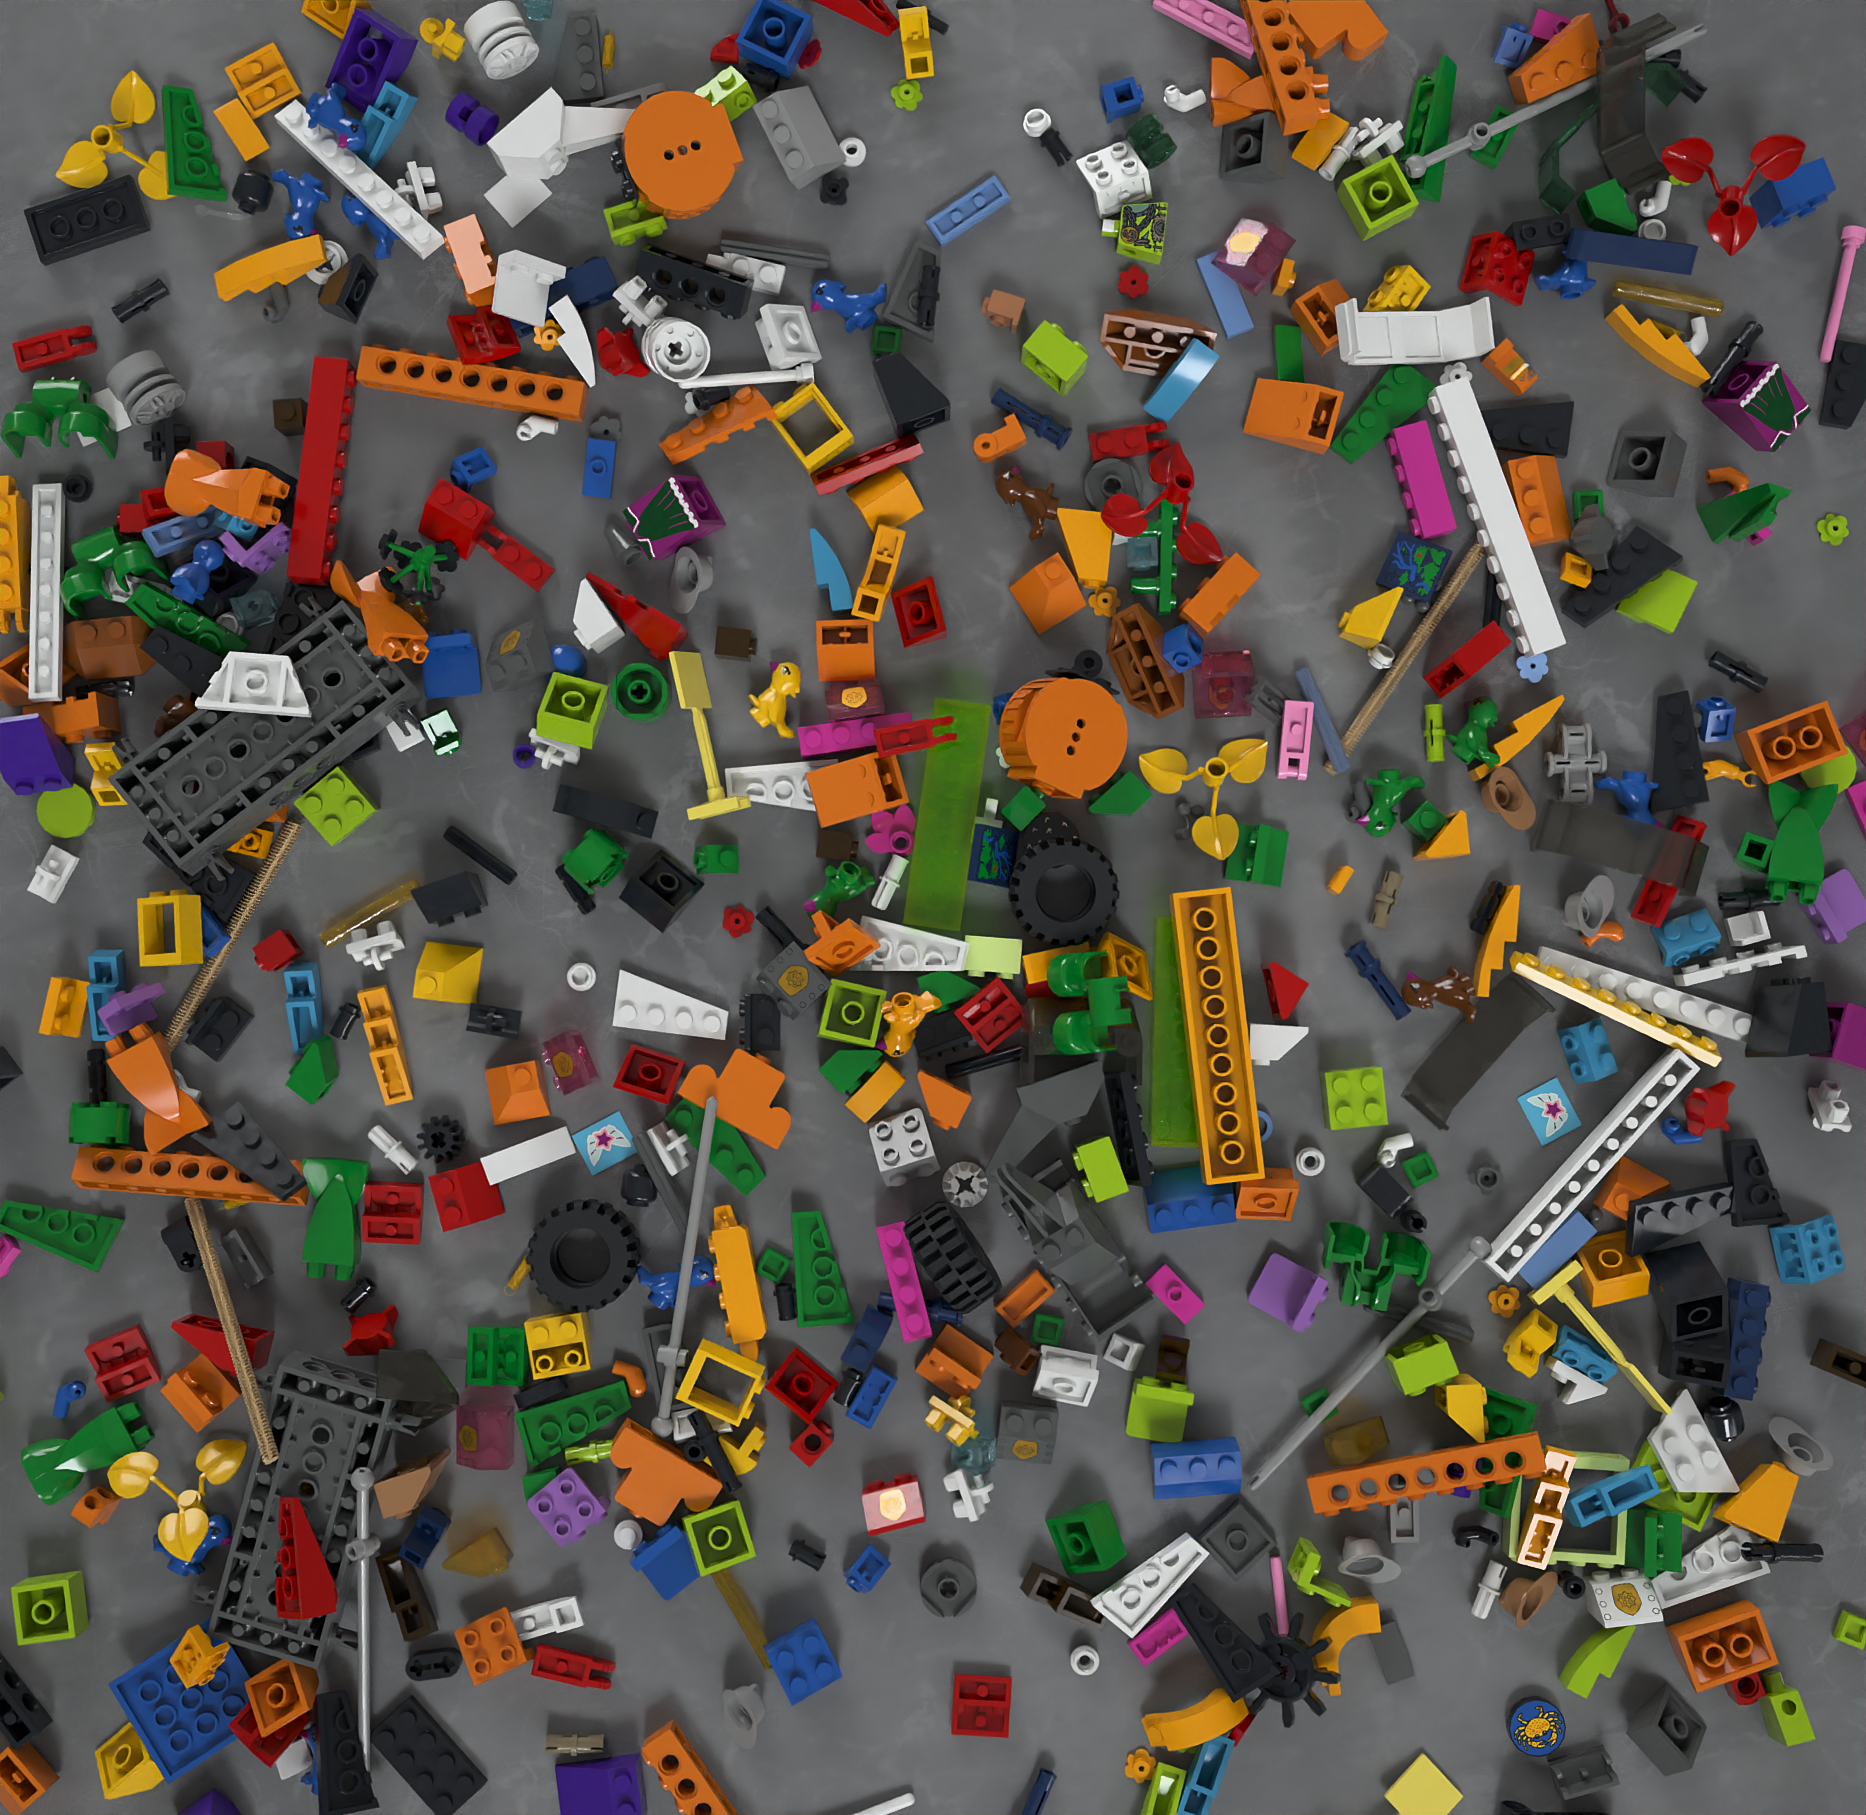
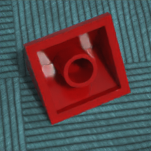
M933 576L924 578L891 593L904 648L947 638V631Z
M1276 962L1261 963L1273 1019L1280 1020L1287 1019L1309 983Z
M632 1044L613 1087L668 1105L673 1103L686 1061Z
M795 1347L768 1379L765 1389L809 1425L836 1389L839 1382Z

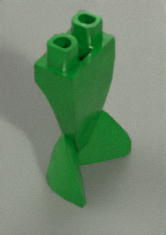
M1775 781L1768 784L1767 793L1770 810L1778 828V833L1770 854L1764 889H1768L1770 901L1784 902L1787 899L1788 891L1799 892V903L1814 905L1824 882L1823 849L1818 831L1826 822L1833 808L1838 793V784L1824 785L1800 792L1783 782Z
M333 1157L303 1158V1177L308 1183L310 1192L318 1201L308 1225L303 1246L302 1262H307V1277L324 1278L326 1265L333 1264L335 1265V1280L349 1281L352 1279L355 1265L361 1261L362 1249L355 1205L364 1191L371 1169V1162Z
M138 1401L125 1405L121 1403L104 1412L84 1426L69 1441L61 1438L42 1439L23 1448L21 1451L22 1466L41 1501L48 1506H52L74 1492L81 1483L85 1472L114 1464L125 1455L145 1449V1445L152 1441L156 1435L149 1424L136 1431L131 1420L143 1414Z

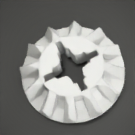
M323 240L328 261L333 259L331 261L333 270L331 271L327 268L321 270L323 264L306 273L318 285L326 284L328 278L349 261L344 249L333 241Z
M959 1162L952 1165L946 1171L942 1182L943 1192L954 1205L973 1207L983 1200L988 1189V1181L984 1171L978 1165L971 1162ZM973 1175L974 1177L970 1185L974 1193L965 1189L957 1194L960 1184L955 1177L966 1180Z

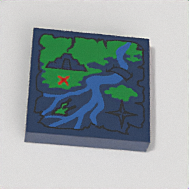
M1398 532L1378 575L1376 585L1388 590L1401 587L1404 589L1402 595L1429 604L1452 555V550Z
M975 824L967 880L1010 888L1009 879L1014 871L1013 867L1015 866L1019 832L985 824Z

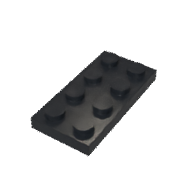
M130 174L24 209L40 262L45 266L151 231L135 180Z
M1130 1070L1104 1072V1081L1117 1148L1127 1185L1138 1187L1153 1185L1151 1177H1154V1169L1146 1153L1148 1138L1146 1133L1142 1132L1140 1122L1143 1119V1113L1135 1097V1092H1137L1136 1079L1131 1075Z
M413 1695L406 1699L370 1732V1742L435 1815H453L488 1781Z

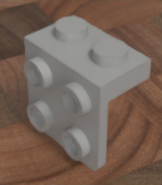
M915 1108L871 1122L868 1125L879 1170L886 1187L900 1186L906 1183L907 1180L917 1177H928L940 1170L921 1109Z

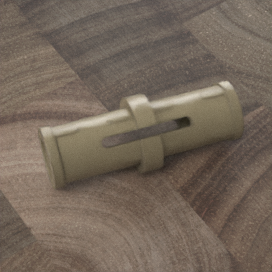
M1392 871L1385 872L1379 894H1376L1374 898L1376 903L1369 922L1370 926L1384 930L1387 929L1393 906L1396 907L1398 902L1396 897L1404 877L1403 875Z
M572 1732V1734L566 1735L546 1734L545 1754L571 1753V1756H577V1753L603 1754L605 1734L579 1735V1732Z

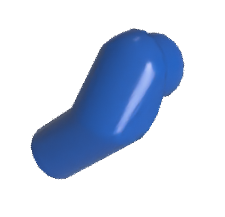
M1667 1117L1661 1123L1662 1133L1676 1145L1702 1142V1135L1698 1137L1690 1134L1689 1130H1684L1677 1123L1678 1119L1675 1117Z
M72 1381L58 1389L52 1416L57 1418L67 1417L70 1403L78 1398H82L86 1393V1386L83 1382Z

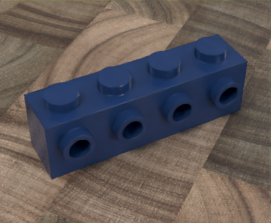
M1728 1277L1730 1369L1727 1388L1712 1387L1711 1389L1722 1396L1752 1401L1753 1394L1757 1392L1758 1378L1756 1374L1757 1367L1761 1364L1763 1357L1760 1347L1762 1337L1766 1334L1767 1330L1765 1314L1766 1308L1771 1303L1770 1286L1755 1281Z

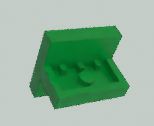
M1237 823L1239 837L1234 851L1226 858L1223 879L1281 887L1289 831L1271 829L1270 825L1259 824L1252 826Z
M1636 1507L1627 1509L1625 1563L1621 1566L1644 1569V1576L1657 1578V1570L1682 1573V1512Z

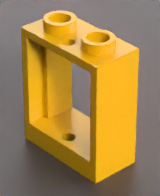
M813 382L808 386L804 384L798 387L793 392V397L785 403L780 401L772 408L777 417L769 421L809 476L854 444L852 433ZM814 400L838 434L811 454L805 456L781 423Z
M170 890V896H167V892L161 891L149 892L148 898H137L140 967L203 963L200 895H188V890ZM174 904L176 953H164L163 905Z
M703 1338L675 1398L739 1427L742 1418L749 1419L755 1403L751 1402L753 1394L757 1393L760 1395L767 1378L762 1377L766 1366ZM707 1357L752 1377L740 1406L694 1386Z

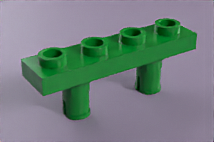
M1163 499L1159 504V518H1157V521H1147V529L1139 536L1132 537L1156 538V541H1158V574H1156V577H1130V594H1155V597H1157V616H1168L1171 609L1176 607V592L1171 591V583L1176 581L1177 564L1172 563V553L1177 552V536L1172 535L1173 525H1177L1178 508L1173 507V504L1169 503L1166 499Z

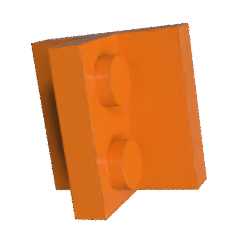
M819 910L811 916L816 925L814 932L819 940L804 950V953L810 962L837 978L878 949L881 944L876 936L850 918L840 924Z
M1264 1167V1179L1235 1182L1236 1198L1234 1205L1236 1219L1291 1221L1299 1192V1182L1293 1179L1292 1168Z
M947 1322L915 1368V1371L950 1396L959 1399L962 1395H968L972 1388L976 1390L982 1381L981 1375L993 1359L994 1354Z
M202 1353L188 1366L175 1372L167 1379L168 1383L160 1390L196 1433L204 1429L240 1397L243 1392L223 1369L216 1366Z

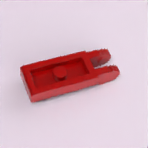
M82 325L70 329L63 328L13 342L12 347L19 371L25 373L75 359L77 356L95 353L97 346L94 342L73 345L72 339H83L92 335L91 326Z
M1166 422L1152 423L1146 426L1142 424L1088 434L1093 464L1109 458L1124 459L1147 455L1148 452L1170 447L1169 439H1160L1147 443L1146 439L1148 434L1165 431L1167 429Z
M490 524L486 529L489 530L491 535L503 541L502 545L496 550L485 539L479 538L476 543L490 553L495 561L536 592H539L555 570L510 535L507 537Z
M953 716L931 720L926 718L873 730L879 759L936 747L935 745L958 740L956 733H947L942 736L933 737L932 727H943L954 722Z
M539 1643L531 1675L583 1688L589 1686L607 1690L611 1688L612 1681L597 1675L590 1676L591 1670L614 1672L616 1663L603 1658H595L592 1655Z

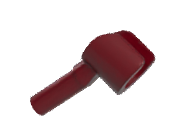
M1605 0L1611 17L1608 24L1609 31L1612 33L1618 31L1616 21H1619L1622 29L1625 30L1630 24L1629 17L1624 13L1619 14L1613 0Z

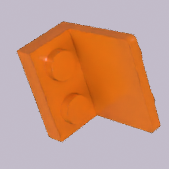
M508 1607L492 1612L454 1632L474 1687L535 1659L533 1647L524 1650Z

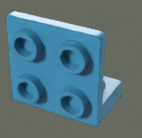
M1825 1215L1801 1225H1775L1769 1228L1781 1284H1813L1845 1270L1844 1255L1841 1251L1838 1228L1835 1225L1833 1215Z

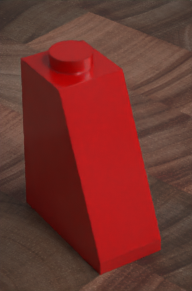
M1493 620L1423 678L1441 699L1471 678L1511 643V640Z

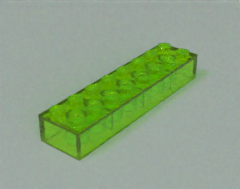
M935 697L932 719L953 716L954 722L948 726L932 727L933 737L942 736L947 733H956L958 740L935 745L936 747L929 748L927 751L903 920L904 925L960 932L992 705Z
M1156 916L1153 923L1152 991L1154 998L1151 1000L1148 1145L1152 1147L1198 1148L1171 917Z

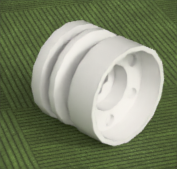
M510 1L490 3L477 10L465 23L463 31L474 52L478 53L477 57L489 78L498 80L512 77L529 67L538 56L539 48L529 29L525 28L524 20L516 5Z
M663 317L655 320L643 335L641 351L645 363L652 371L673 382L684 383L696 379L705 371L710 360V345L707 336L699 327L678 317ZM670 343H673L677 349L675 353L670 352L671 350L668 347Z

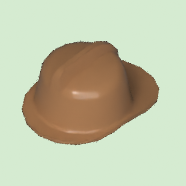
M1498 767L1491 773L1488 780L1480 784L1481 800L1486 810L1493 814H1500L1505 822L1516 830H1526L1533 825L1536 817L1535 805L1513 770L1508 767Z
M1552 1570L1545 1572L1536 1581L1517 1577L1505 1587L1498 1598V1603L1516 1618V1626L1518 1628H1523L1531 1617L1550 1599L1557 1585V1573Z

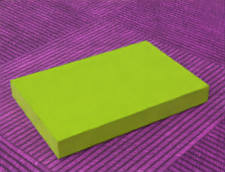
M1645 1440L1631 1469L1649 1465L1661 1493L1642 1503L1657 1510L1682 1512V1523L1701 1532L1720 1492L1674 1491L1651 1445Z

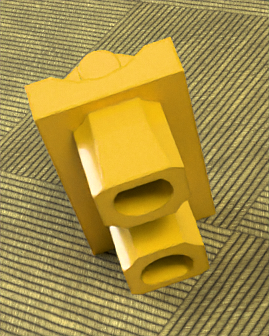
M448 18L444 28L438 19H425L420 25V35L426 43L432 44L431 55L439 60L443 54L456 63L464 50L463 45L466 39L454 31L455 22Z
M934 1395L929 1400L931 1410L924 1420L929 1428L939 1432L944 1424L948 1422L952 1426L945 1435L947 1439L958 1447L968 1437L972 1439L977 1437L979 1431L974 1428L975 1422L969 1419L975 1414V1410L970 1408V1397L962 1395L959 1399L951 1396L948 1404Z

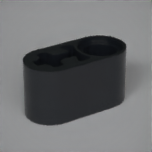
M1374 1162L1355 1181L1393 1220L1414 1200L1377 1162Z

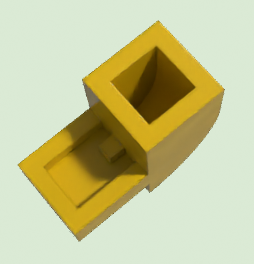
M926 6L899 9V30L906 79L934 76Z
M115 742L86 744L84 752L94 769L90 789L100 806L128 805L108 780L110 776L125 766V763L112 750V746L116 745Z
M1537 1308L1532 1310L1518 1323L1504 1344L1503 1351L1508 1354L1507 1361L1515 1370L1531 1378L1537 1373L1540 1355L1556 1342L1558 1325Z
M758 1420L742 1444L727 1433L720 1434L718 1437L737 1475L749 1472L759 1461L760 1457L752 1452V1450L758 1452L766 1441L767 1437L763 1434L767 1427ZM706 1455L703 1461L712 1466Z

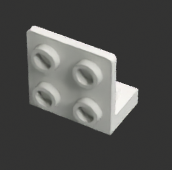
M1127 140L1115 143L1110 147L1091 153L1076 161L1078 169L1093 190L1096 211L1100 219L1120 212L1123 205L1139 204L1152 198L1148 170Z
M519 250L499 255L492 312L536 327H543L545 324L549 286L554 281L565 278L566 267Z

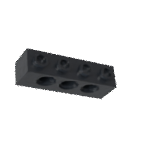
M650 243L640 249L635 276H639L646 282L647 288L645 290L666 293L670 299L675 301L686 300L692 302L696 308L709 311L712 309L721 312L720 315L730 320L740 319L747 312L754 285L753 279ZM662 269H667L671 273L672 280H667L663 276ZM689 278L697 281L698 290L690 286ZM715 287H719L724 291L725 299L719 298L716 295Z
M0 1652V1731L17 1751L52 1723L53 1719Z

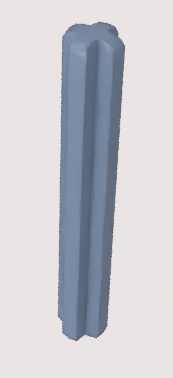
M1308 667L1302 668L1296 672L1295 678L1305 701L1314 702L1313 721L1336 773L1349 769L1350 763L1313 675Z

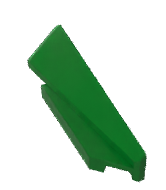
M1442 55L1439 58V66L1430 76L1424 74L1416 83L1403 141L1404 146L1402 147L1399 159L1403 165L1413 155L1423 157L1448 144L1457 65L1447 55ZM1446 159L1427 167L1426 172L1419 178H1411L1405 173L1404 177L1416 198L1440 202Z
M1765 483L1697 506L1696 509L1713 543L1719 544L1728 535L1729 539L1740 542L1773 523L1777 516L1776 508L1778 502L1788 498L1791 490L1771 483Z

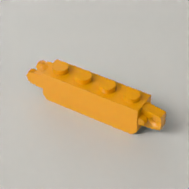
M9 475L0 476V632L2 634L11 632V613H15V623L19 633L28 631V612H30L31 576L28 573L32 547L30 506L28 501L22 498L21 491H17L16 479Z
M731 1204L714 1207V1229L711 1231L712 1236H708L710 1252L716 1254L717 1264H714L713 1269L716 1281H721L723 1292L719 1293L721 1309H726L728 1320L724 1321L727 1338L732 1337L733 1345H740L741 1354L744 1357L756 1361L761 1354L759 1339H762L766 1333L768 1324L758 1273L754 1271L756 1263L749 1227L743 1223H738Z

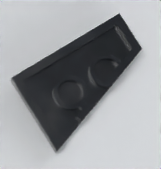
M1836 340L1832 358L1829 362L1819 425L1847 430L1852 426L1866 400V345Z
M1757 1139L1725 1140L1728 1184L1733 1186L1730 1212L1731 1225L1734 1227L1790 1222L1787 1213L1783 1212L1779 1203L1780 1195L1778 1190L1773 1188L1769 1178V1168Z

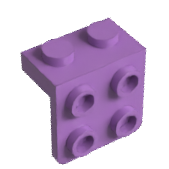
M280 522L251 548L229 531H226L219 539L225 545L222 550L231 560L236 561L243 568L246 566L260 575L262 572L265 573L271 570L276 564L275 560L283 553H289L292 529L283 522Z
M1840 869L1824 878L1814 905L1800 903L1801 909L1810 919L1817 936L1824 944H1838L1848 938L1846 932L1866 922V899L1847 869Z
M1271 1253L1248 1295V1302L1302 1333L1304 1328L1308 1329L1315 1318L1313 1311L1317 1303H1322L1327 1296L1329 1288L1326 1286L1328 1281L1278 1253Z
M566 1468L531 1497L527 1502V1507L560 1548H562L568 1542L574 1544L586 1534L584 1529L591 1523L594 1526L599 1524L608 1515L606 1510L611 1502L604 1494L598 1499L573 1468Z

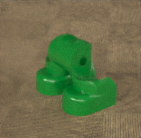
M52 377L51 380H36L33 386L32 402L17 404L13 411L5 415L1 429L2 440L17 458H22L25 436H37L46 447H51L52 426L56 417H61L58 439L67 448H69L71 432H80L83 437H94L110 459L115 460L118 435L110 415L104 409L90 404L92 391L90 385L85 380H77L75 377H72L71 380H58L55 377Z
M112 525L108 528L102 527L101 531L90 536L84 535L83 539L72 543V552L78 565L66 571L60 586V594L68 612L79 621L88 620L82 602L100 594L104 595L109 601L113 599L109 585L105 581V570L112 568L117 584L126 593L130 589L125 575L130 572L139 577L154 570L168 584L172 574L165 560L161 556L156 558L146 542L132 541L127 543L125 536L120 533L118 527Z
M1107 950L1060 954L1055 956L1048 965L1047 981L1053 993L1060 997L1088 995L1089 1010L1065 1012L1060 1014L1055 1020L1052 1033L1054 1044L1064 1054L1081 1055L1117 1050V1044L1109 1045L1107 1026L1131 1023L1130 1011H1132V1008H1121L1119 993L1120 991L1130 990L1127 976L1102 978L1100 957L1108 956Z
M1341 1221L1326 1222L1322 1239L1324 1249L1321 1261L1324 1269L1330 1267V1262L1343 1264L1338 1288V1296L1341 1303L1348 1304L1351 1307L1361 1303L1369 1305V1309L1372 1311H1387L1392 1283L1396 1274L1411 1278L1418 1287L1426 1279L1432 1253L1421 1239L1401 1232H1382L1379 1245V1255L1381 1258L1377 1268L1373 1269L1364 1267V1256L1367 1253L1370 1240L1368 1231L1351 1223Z

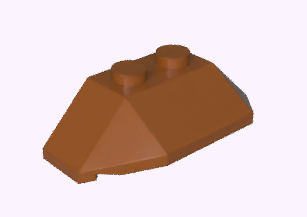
M1127 309L1104 313L1099 342L1106 348L1121 370L1164 377L1174 361L1180 358L1193 338L1198 339L1213 350L1217 331L1188 318Z
M1139 603L1113 615V624L1109 634L1106 653L1128 703L1153 715L1157 719H1161L1184 708L1185 678L1182 672L1178 674L1163 657L1164 630L1162 626Z
M139 616L73 621L63 626V660L87 681L145 675L157 661L144 652L140 646L153 632V629Z

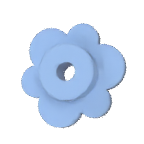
M1541 653L1527 659L1525 656L1519 657L1516 660V666L1520 669L1519 676L1523 679L1528 678L1532 683L1539 682L1542 679V675L1546 674L1549 670L1548 666L1545 665L1547 656Z

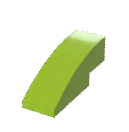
M1636 1626L1602 1627L1578 1648L1567 1662L1558 1680L1567 1689L1587 1699L1600 1673L1611 1678Z
M1158 1762L1140 1815H1176L1186 1771Z

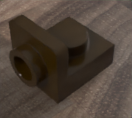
M1162 1335L1157 1353L1155 1379L1184 1384L1187 1354L1190 1347L1189 1339Z

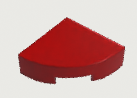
M740 33L729 34L715 45L710 54L711 62L739 65L740 56L736 40Z
M1251 1707L1247 1708L1249 1714L1232 1729L1228 1736L1229 1739L1235 1741V1747L1258 1714L1253 1715L1249 1712Z

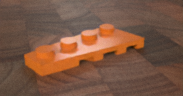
M750 384L738 390L729 400L716 404L712 410L700 418L693 419L689 425L677 433L669 435L659 446L671 464L675 465L705 451L707 444L711 442H719V444L730 439V433L741 428L746 432L756 427L754 422L765 417L770 421L776 418L777 415L753 384Z

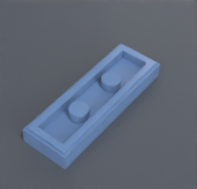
M994 175L928 219L926 226L938 244L943 247L1010 202L1011 197Z
M1222 249L1197 259L1195 263L1225 337L1230 339L1252 330L1254 325Z
M210 505L205 511L195 517L179 516L145 528L142 531V535L155 557L158 558L223 534L226 531L213 525L217 507Z
M1575 1209L1517 1273L1532 1289L1537 1291L1598 1231Z

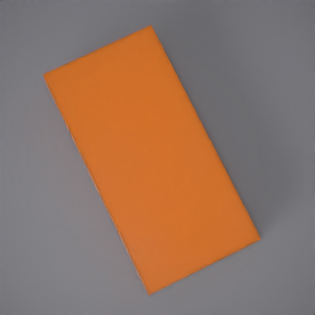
M1034 1269L1001 1299L994 1308L1014 1329L1056 1290L1037 1269Z

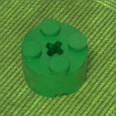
M633 663L627 665L615 676L611 684L610 693L613 704L622 715L635 723L648 724L664 717L670 707L672 700L671 687L661 672L649 664ZM641 688H643L647 695H643V699L640 700L636 693H640Z
M592 828L582 837L583 842L576 849H570L562 858V861L565 863L564 870L588 894L596 893L593 888L597 885H600L602 888L608 885L624 868L623 858L629 859L630 854L606 830L596 831Z
M72 1102L69 1112L68 1144H129L131 1116L129 1104H119V1102H100V1104Z

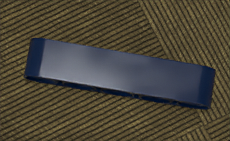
M1572 228L1565 257L1582 261L1691 275L1699 246Z

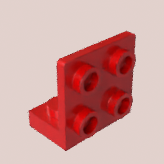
M1499 231L1472 236L1459 290L1466 294L1488 290L1514 306H1521L1535 253L1531 250L1516 251L1514 240Z

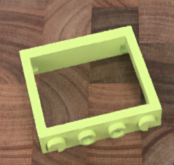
M1572 1451L1576 1455L1573 1468L1614 1471V1475L1629 1470L1630 1460L1621 1454ZM1522 1475L1520 1476L1511 1517L1503 1518L1501 1550L1515 1562H1517L1516 1556L1519 1546ZM1627 1510L1612 1517L1610 1551L1553 1547L1548 1564L1553 1565L1557 1564V1561H1568V1564L1573 1566H1585L1586 1562L1596 1563L1597 1566L1603 1568H1614V1564L1624 1565Z

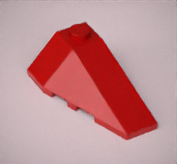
M812 0L886 37H889L900 26L899 21L882 0Z
M588 572L585 577L649 649L647 654L661 663L664 659L670 662L669 652L679 651L688 636V632L683 625L651 606L647 609V606L630 594L623 595L622 591Z
M281 1497L278 1533L280 1538L283 1539V1546L280 1551H277L276 1559L282 1565L281 1576L275 1578L277 1617L306 1620L336 1613L338 1592L334 1587L333 1578L299 1497Z

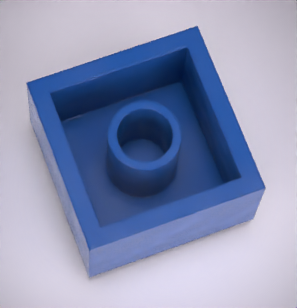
M757 0L736 40L739 56L769 71L771 69L775 70L776 74L789 80L814 32L812 16L780 0Z
M1824 157L1799 166L1786 179L1780 181L1767 180L1749 200L1757 213L1761 229L1771 225L1775 229L1790 222V218L1798 215L1801 219L1816 211L1815 207L1828 201L1827 196L1836 189Z
M814 1618L807 1620L763 1645L764 1651L792 1706L843 1677Z

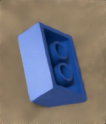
M1200 1165L1154 1171V1177H1151L1153 1185L1142 1187L1147 1226L1151 1234L1237 1222L1230 1182L1206 1185L1202 1182Z
M1235 1437L1150 1444L1154 1500L1236 1494L1240 1492L1242 1482L1241 1451Z

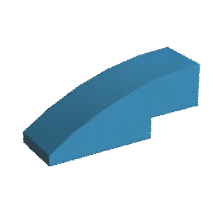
M386 80L374 106H368L361 121L367 131V142L362 149L352 151L371 170L379 163L400 133L418 97L397 84Z
M1193 338L1180 358L1174 361L1142 409L1160 422L1167 423L1197 388L1220 355L1198 339Z
M815 528L809 529L818 590L829 588L833 616L852 613L854 603L845 572L826 540Z
M95 950L87 956L91 984L86 987L92 1039L93 1041H109L120 1034L124 1036V1032L110 1036L97 1011L110 1002L108 998L111 995L123 990L126 992L124 950Z
M318 962L289 963L283 972L288 995L285 1005L294 1054H304L302 1051L310 1040H317L324 1036L323 1003Z
M1643 1465L1607 1477L1569 1493L1564 1509L1571 1525L1583 1528L1605 1516L1613 1517L1661 1493L1650 1466Z
M1220 1735L1210 1741L1199 1744L1186 1772L1177 1815H1207L1212 1798L1217 1796L1235 1743L1234 1740Z

